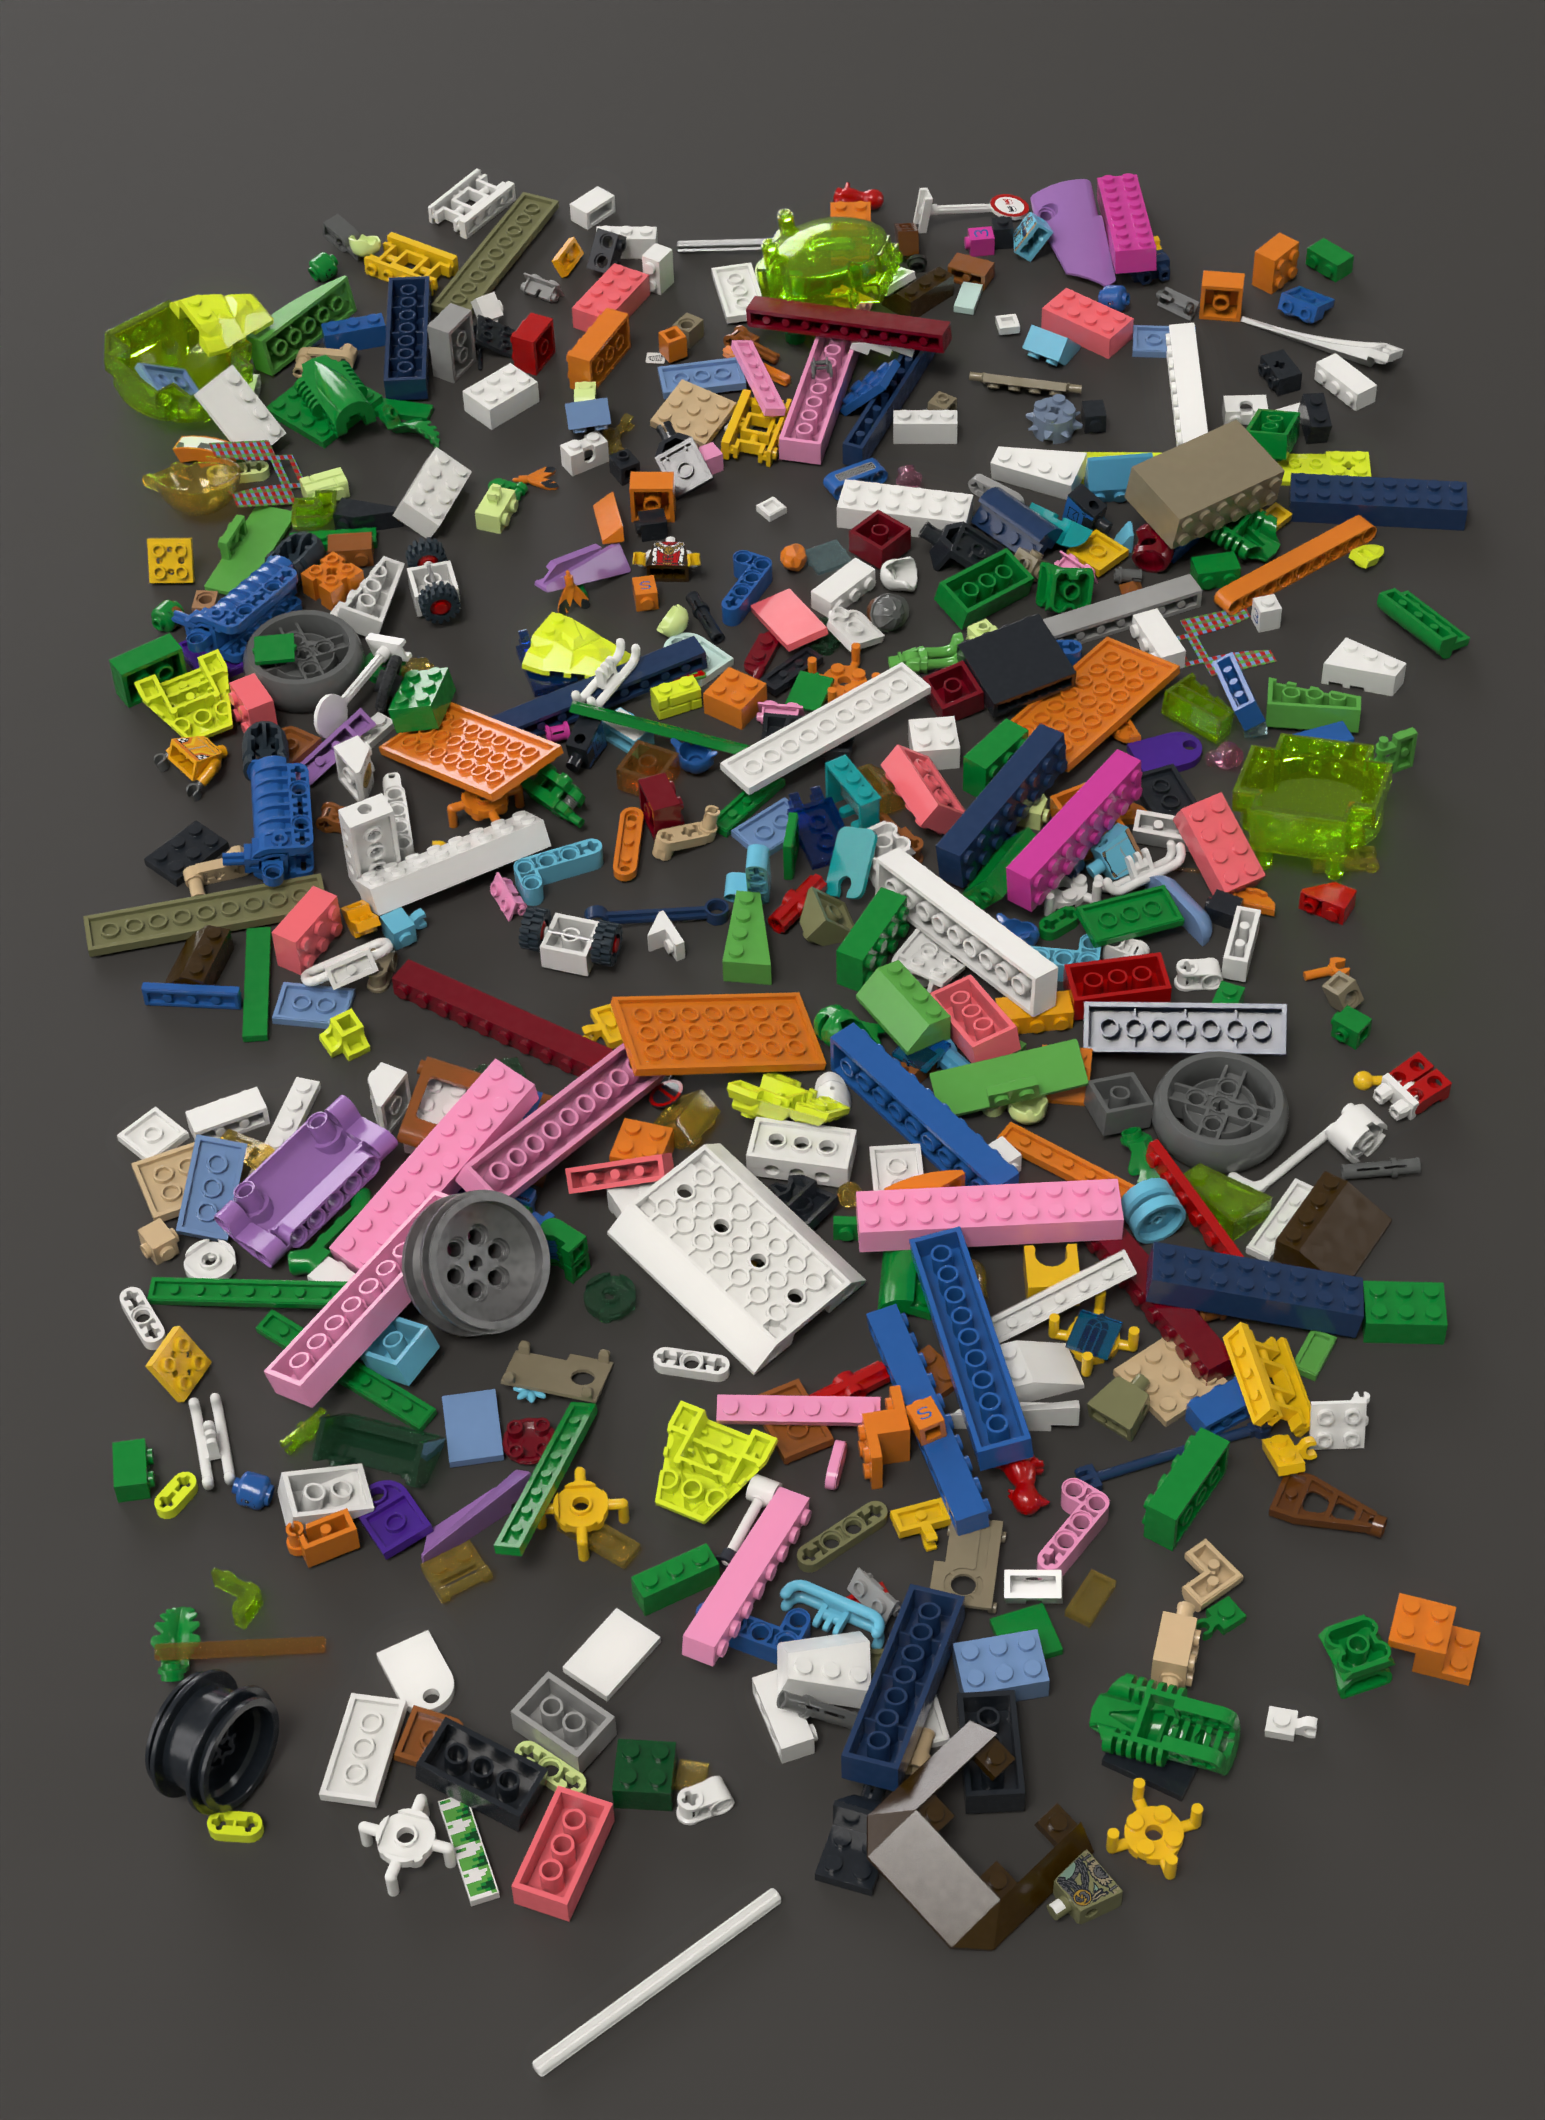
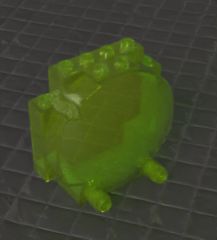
M782 209L778 212L779 230H777L773 238L762 241L763 258L756 269L762 297L855 309L859 303L882 302L885 294L888 293L890 284L893 283V278L898 272L899 265L902 264L903 255L899 251L898 243H891L890 235H886L885 230L880 225L856 217L834 216L811 220L795 226L794 216L790 209Z
M170 300L105 332V370L113 376V385L121 398L131 408L150 418L176 423L200 421L206 423L212 419L195 398L194 394L189 395L174 382L157 391L139 376L135 370L137 363L186 369L199 390L232 364L248 384L253 382L254 365L249 362L252 358L251 342L247 339L243 343L238 341L233 344V348L229 352L208 357L199 345V330L188 317L178 319L169 307Z
M1281 733L1275 748L1251 745L1233 789L1232 811L1240 812V823L1242 828L1249 832V844L1252 850L1255 851L1254 854L1262 869L1267 870L1273 864V853L1326 860L1325 873L1327 877L1332 880L1340 879L1344 874L1345 859L1348 852L1368 844L1378 835L1382 828L1384 803L1392 784L1393 763L1374 761L1375 745Z

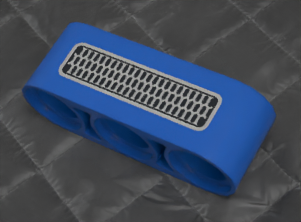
M869 458L829 473L824 478L823 485L836 500H839L845 479L883 484L888 478V473L875 458Z

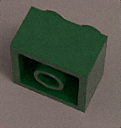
M618 1739L612 1786L614 1808L656 1811L673 1810L678 1762L676 1742Z

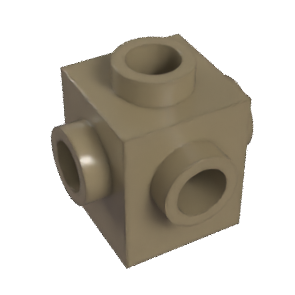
M1019 547L1014 556L1035 578L1034 581L1038 582L1041 562H1046L1042 559L1044 555L1034 549L1030 551Z

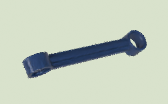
M720 898L710 899L706 902L705 906L608 911L603 906L593 905L585 910L584 919L592 920V918L600 917L602 918L600 920L618 924L654 922L658 913L664 911L670 921L705 919L709 924L718 926L728 921L729 905ZM721 910L723 911V913L714 914L711 913V911Z

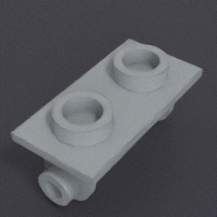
M524 272L526 282H523L520 287L523 293L536 297L539 291H541L538 296L539 299L550 303L557 302L559 296L564 297L560 285L556 281H548L542 279L537 274L530 275Z
M859 1567L847 1590L862 1605L880 1613L886 1625L892 1614L895 1617L898 1616L901 1602L895 1600L888 1592L885 1593L883 1591L884 1588L873 1578V1575L866 1573Z

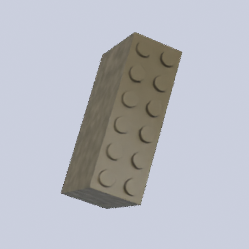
M1236 419L1132 466L1125 498L1171 549H1174L1178 546L1186 545L1193 539L1201 538L1208 532L1215 529L1218 530L1232 521L1235 522L1249 513L1252 514L1266 505H1272L1277 500L1285 470Z

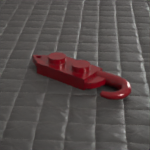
M770 631L758 635L744 661V670L758 680L766 673L781 646V643Z

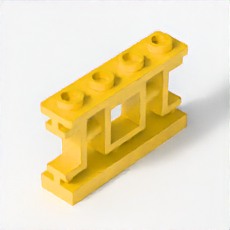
M394 232L387 235V242L383 243L384 253L380 257L372 254L364 257L366 274L389 282V278L430 276L432 296L434 295L433 290L438 289L437 278L440 275L450 278L459 271L457 255ZM408 262L416 265L413 269L404 267Z
M743 389L721 441L723 459L729 460L731 454H733V458H737L740 452L758 455V463H762L765 460L766 467H771L773 460H777L779 437L792 404V399H787L786 404H784L786 407L785 416H764L755 396L754 398L751 397V390ZM751 425L768 429L767 432H762L757 430H751L749 428Z
M1239 1322L1223 1336V1340L1253 1425L1261 1427L1267 1422L1268 1425L1273 1426L1282 1419L1288 1421L1291 1432L1296 1437L1301 1438L1310 1430L1311 1404L1287 1339L1280 1337L1276 1341L1274 1337H1270L1264 1343L1255 1340L1253 1331L1249 1329L1248 1324ZM1269 1377L1273 1379L1274 1385L1271 1384Z

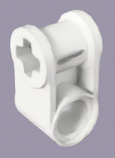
M1132 938L1102 946L1101 958L1111 959L1149 954L1150 948L1145 942Z
M1215 958L1182 959L1176 965L1178 975L1174 979V986L1180 991L1216 990L1221 981H1223L1219 962Z
M712 1776L703 1782L686 1787L678 1793L676 1816L680 1823L684 1825H695L713 1816L728 1812L735 1802L722 1777Z

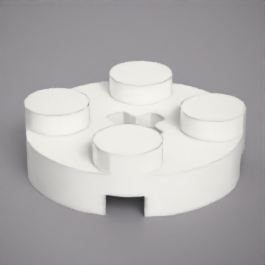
M209 1239L198 1241L185 1254L184 1269L188 1278L229 1279L237 1271L235 1251L224 1240L218 1239V1242H210ZM207 1260L211 1262L216 1260L215 1263L212 1265H206L205 1262Z

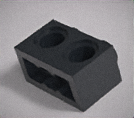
M597 228L586 268L605 273L614 263L621 265L620 259L622 252L626 248L627 237ZM613 238V245L609 247V241ZM607 258L608 263L606 267H604L603 262Z

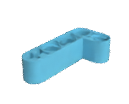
M586 839L517 860L513 865L515 884L523 901L529 906H537L544 900L543 885L601 868L604 863L602 843L597 839Z
M761 844L749 845L747 848L745 873L731 872L726 875L724 899L726 901L734 903L736 890L760 892L762 904L769 902L771 867L770 852L767 846Z
M1087 934L1080 938L1078 950L1031 946L1058 967L1057 981L1063 982L1064 964L1095 961L1101 958V947L1094 948Z

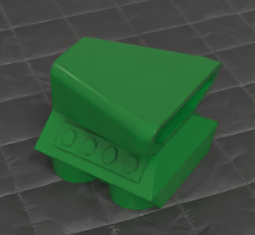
M1041 562L1036 604L1040 607H1046L1045 611L1057 613L1068 612L1090 605L1094 584L1092 568H1063L1049 562Z
M1363 1614L1328 1626L1318 1635L1331 1658L1337 1692L1341 1699L1387 1685L1392 1681V1673L1388 1667L1396 1664L1391 1656L1390 1646L1382 1640L1378 1633V1625L1375 1620Z

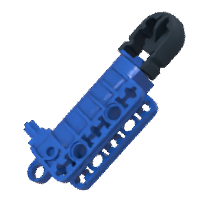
M306 531L293 533L282 541L274 551L266 555L265 562L260 568L252 572L248 578L244 579L236 588H233L209 609L204 607L201 611L196 609L190 615L175 610L171 620L185 626L188 650L193 653L203 651L209 653L219 649L224 660L231 663L243 662L244 651L248 643L246 641L250 639L262 624L278 615L303 610L301 599L294 595L297 594V586L302 583L301 573L313 564L321 565L320 560L325 557V548L321 539L313 533Z
M270 721L256 722L245 731L242 741L243 773L245 778L251 781L254 838H252V844H244V852L222 853L223 866L245 865V873L253 872L254 876L263 880L265 885L276 887L281 885L286 879L314 874V843L309 771L307 766L302 763L289 762L288 741L285 732L280 726ZM295 772H300L301 780H296ZM301 862L306 863L305 871H301Z

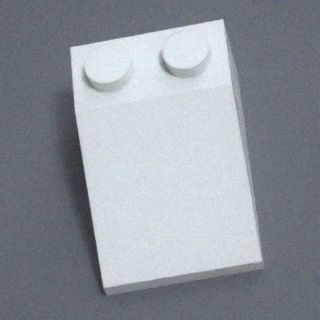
M1016 1340L1000 1344L1019 1402H1032L1084 1388L1083 1380L1067 1347V1343Z
M362 1463L281 1472L277 1493L285 1524L287 1526L288 1523H291L293 1528V1521H299L303 1524L305 1534V1524L345 1508L348 1509L352 1519L374 1511Z

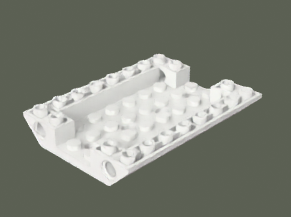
M720 1143L704 1144L626 1206L607 1232L610 1238L753 1375L792 1344L794 1334L825 1309L830 1313L866 1283V1279ZM679 1190H688L691 1196L683 1198L677 1192ZM723 1224L728 1230L726 1232H718L714 1226ZM760 1259L765 1265L763 1267H755L751 1264V1260ZM790 1294H797L802 1298V1301L794 1303L789 1300L788 1296Z

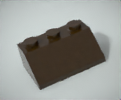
M937 267L883 300L882 305L898 315L920 317L953 296L954 275L941 267Z
M206 925L190 936L164 983L215 986L234 950L230 929Z

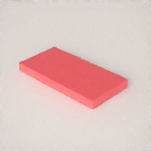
M790 588L750 605L751 612L788 652L828 634L827 627Z

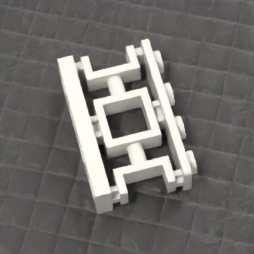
M476 168L428 206L429 222L439 224L444 219L453 222L454 231L458 232L460 230V237L468 239L516 200L515 183L510 181L505 183L502 181L497 186L488 183L487 175L483 174L481 176V170ZM469 199L476 202L472 206L466 204Z

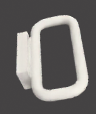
M385 937L367 942L306 969L301 974V981L308 987L329 981L333 990L379 971L375 960L389 954L393 950V944L390 939Z

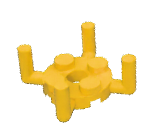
M1104 1290L1095 1295L1094 1312L1090 1316L1116 1324L1114 1320L1103 1317L1106 1301V1291ZM1052 1313L1049 1316V1337L1066 1341L1068 1344L1080 1315L1075 1318V1321L1069 1326L1068 1330L1059 1329L1060 1316ZM1094 1320L1087 1324L1089 1326L1084 1330L1077 1346L1078 1350L1069 1348L1074 1354V1358L1082 1362L1081 1374L1084 1377H1089L1092 1374L1093 1365L1102 1364L1106 1360L1105 1358L1098 1357V1354L1109 1329L1107 1324H1101L1102 1330L1106 1331H1101L1098 1338L1100 1341L1096 1343L1093 1352L1091 1353L1094 1343L1090 1342L1087 1343L1084 1352H1082L1087 1342L1086 1339L1092 1330L1090 1326L1093 1327L1098 1323ZM1135 1326L1129 1328L1128 1340L1120 1339V1333H1118L1108 1358L1111 1356L1113 1358L1118 1350L1135 1352L1138 1349L1139 1328ZM1094 1329L1090 1337L1097 1338L1099 1329Z
M577 1467L574 1471L575 1481L565 1485V1489L555 1495L553 1503L549 1504L537 1528L545 1529L547 1526L546 1515L554 1514L557 1523L564 1532L576 1533L578 1558L580 1561L586 1562L590 1558L588 1532L600 1530L604 1526L609 1510H618L619 1522L627 1524L630 1520L628 1501L624 1498L608 1499L603 1489H599L591 1481H586L585 1469ZM578 1503L588 1505L585 1510L581 1511L574 1508Z
M1136 1778L1133 1782L1132 1800L1136 1811L1127 1817L1124 1838L1119 1839L1118 1829L1110 1828L1108 1830L1106 1850L1110 1854L1128 1850L1136 1859L1138 1857L1145 1860L1147 1864L1160 1865L1165 1878L1172 1880L1176 1876L1177 1854L1182 1847L1184 1833L1200 1828L1203 1806L1199 1803L1193 1804L1190 1819L1180 1821L1172 1813L1171 1809L1165 1805L1148 1806L1144 1798L1145 1781L1142 1778ZM1155 1830L1162 1837L1159 1840H1150L1147 1838L1146 1833Z

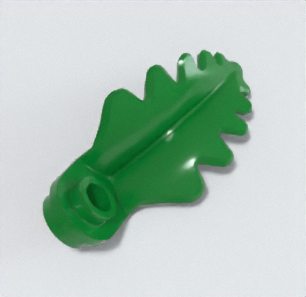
M389 404L382 406L379 411V418L388 430L395 433L413 432L421 434L430 441L434 448H439L440 439L437 436L440 434L434 431L437 429L436 426H428L432 423L431 421H422V418H417L401 423L398 412L394 407Z
M1130 1127L1121 1132L1122 1137L1120 1138L1121 1144L1128 1147L1131 1151L1128 1166L1129 1174L1131 1176L1140 1175L1137 1184L1150 1178H1160L1156 1170L1151 1168L1146 1161L1149 1142L1153 1141L1151 1135L1142 1132L1140 1127Z
M181 1606L167 1609L166 1613L160 1614L161 1619L165 1622H156L154 1624L160 1635H155L151 1638V1645L161 1658V1666L158 1668L161 1681L175 1682L184 1680V1673L190 1669V1657L201 1642L200 1636L193 1634L199 1627L200 1622L193 1621L198 1614L192 1607Z

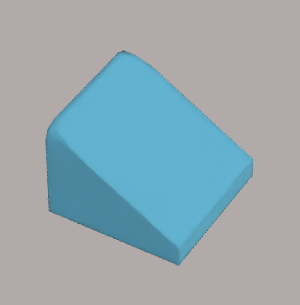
M1131 521L1124 525L1114 539L1119 544L1128 548L1129 553H1132L1134 543Z

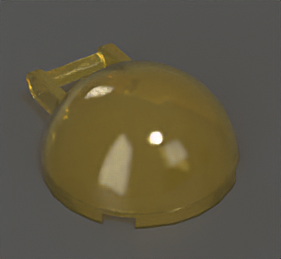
M206 456V462H194L190 466L174 462L169 468L162 471L143 475L142 482L145 487L158 491L163 500L173 509L189 516H205L220 511L233 499L232 495L237 492L241 473L240 466L230 459Z

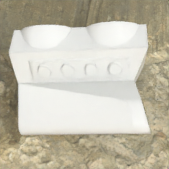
M886 821L867 828L875 831L878 836L869 873L870 880L875 888L877 857L898 847L911 856L916 853L911 848L910 839L900 836L898 834V827L894 823Z

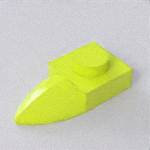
M1373 544L1362 545L1351 550L1348 558L1355 561L1357 566L1366 569L1378 563L1379 558L1384 554V547Z

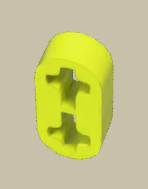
M178 1473L156 1496L154 1505L160 1518L171 1519L176 1517L197 1494L198 1484L192 1473Z
M228 1811L210 1815L207 1820L209 1834L217 1841L254 1843L264 1833L261 1817L253 1812ZM224 1821L226 1825H223L221 1830H217L216 1826H219ZM253 1823L255 1827L251 1828V1832H246L245 1828H248L249 1824Z

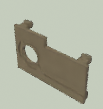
M522 1340L519 1343V1351H515L501 1379V1384L596 1403L614 1362H610V1351L605 1349L600 1350L598 1359L570 1354L567 1360L533 1354L530 1353L531 1344L528 1341ZM584 1372L591 1374L594 1377V1381L587 1385H579L574 1383L571 1378L577 1373Z
M989 1520V1527L961 1536L957 1535L951 1521L947 1531L949 1540L945 1562L934 1561L930 1588L960 1595L951 1588L952 1581L959 1576L970 1577L975 1582L976 1587L972 1593L961 1595L965 1596V1608L988 1610V1613L995 1614L997 1603L993 1602L1000 1543H1005L1007 1532H1002L1003 1521Z

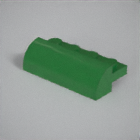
M1393 588L1379 593L1377 607L1442 658L1448 659L1453 650L1468 645L1470 641L1469 636L1408 590L1400 592Z
M911 1250L883 1251L877 1310L896 1304L900 1314L905 1312V1314L931 1320L912 1260Z

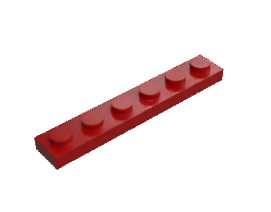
M1158 1139L1149 1142L1146 1152L1148 1165L1156 1170L1160 1178L1167 1180L1188 1214L1191 1224L1202 1233L1207 1246L1212 1247L1218 1253L1244 1257Z

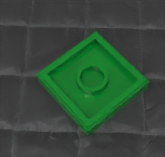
M789 812L783 843L785 880H792L794 878L799 850L798 814L794 812Z
M1043 1603L993 1617L989 1620L994 1636L1038 1629L1045 1660L1063 1654L1062 1645Z

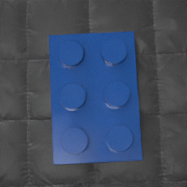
M896 359L889 363L884 362L876 372L871 371L862 381L857 380L850 388L852 391L842 400L844 404L839 411L844 416H847L883 392L901 364Z

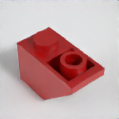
M1337 882L1304 888L1300 892L1298 909L1343 925L1355 907L1357 890Z

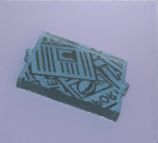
M836 539L805 550L808 566H811L818 576L842 568L852 560L847 554V549L843 548Z

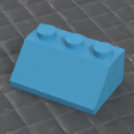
M1141 453L1089 457L1086 463L1084 486L1103 502H1124L1127 500L1125 493L1132 466L1152 458L1153 454Z

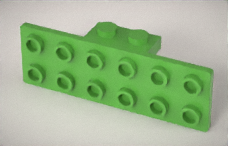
M255 506L246 521L245 516L236 515L233 521L228 524L224 535L219 538L218 548L220 549L222 559L204 585L205 590L218 591L221 594L227 595L244 579L248 578L252 572L260 568L265 562L266 555L274 551L297 517L296 512L270 506Z
M1077 1039L930 1073L935 1097L942 1103H946L956 1116L1084 1087L1089 1083Z

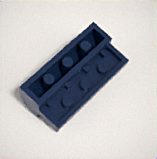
M1000 487L990 488L979 498L978 502L981 505L971 520V523L1015 553L1021 547L1030 551L1034 549L1043 554L1047 547L1053 548L1063 532L1061 528Z

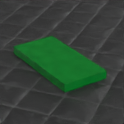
M1165 885L1078 906L1075 910L1094 948L1184 925V918Z

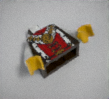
M670 536L664 542L653 543L652 549L646 553L633 552L632 565L637 564L640 567L646 568L647 576L654 575L655 582H689V568L694 569L698 565L701 566L700 553H692L690 550H686L685 543L677 542L676 538Z

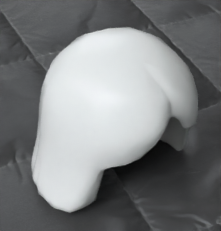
M909 556L886 561L880 570V579L883 586L891 591H915L918 581V570L914 559Z

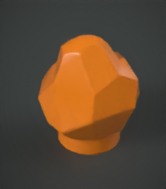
M797 543L786 546L781 551L780 561L787 570L800 571L808 559L805 548Z

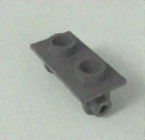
M1165 287L1162 291L1158 290L1156 293V298H1158L1157 306L1189 321L1192 320L1200 304L1199 301L1169 287Z

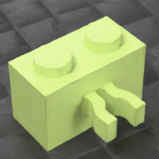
M493 483L475 511L476 528L501 534L505 526L509 525L512 514L518 509L515 490L502 488L501 485Z

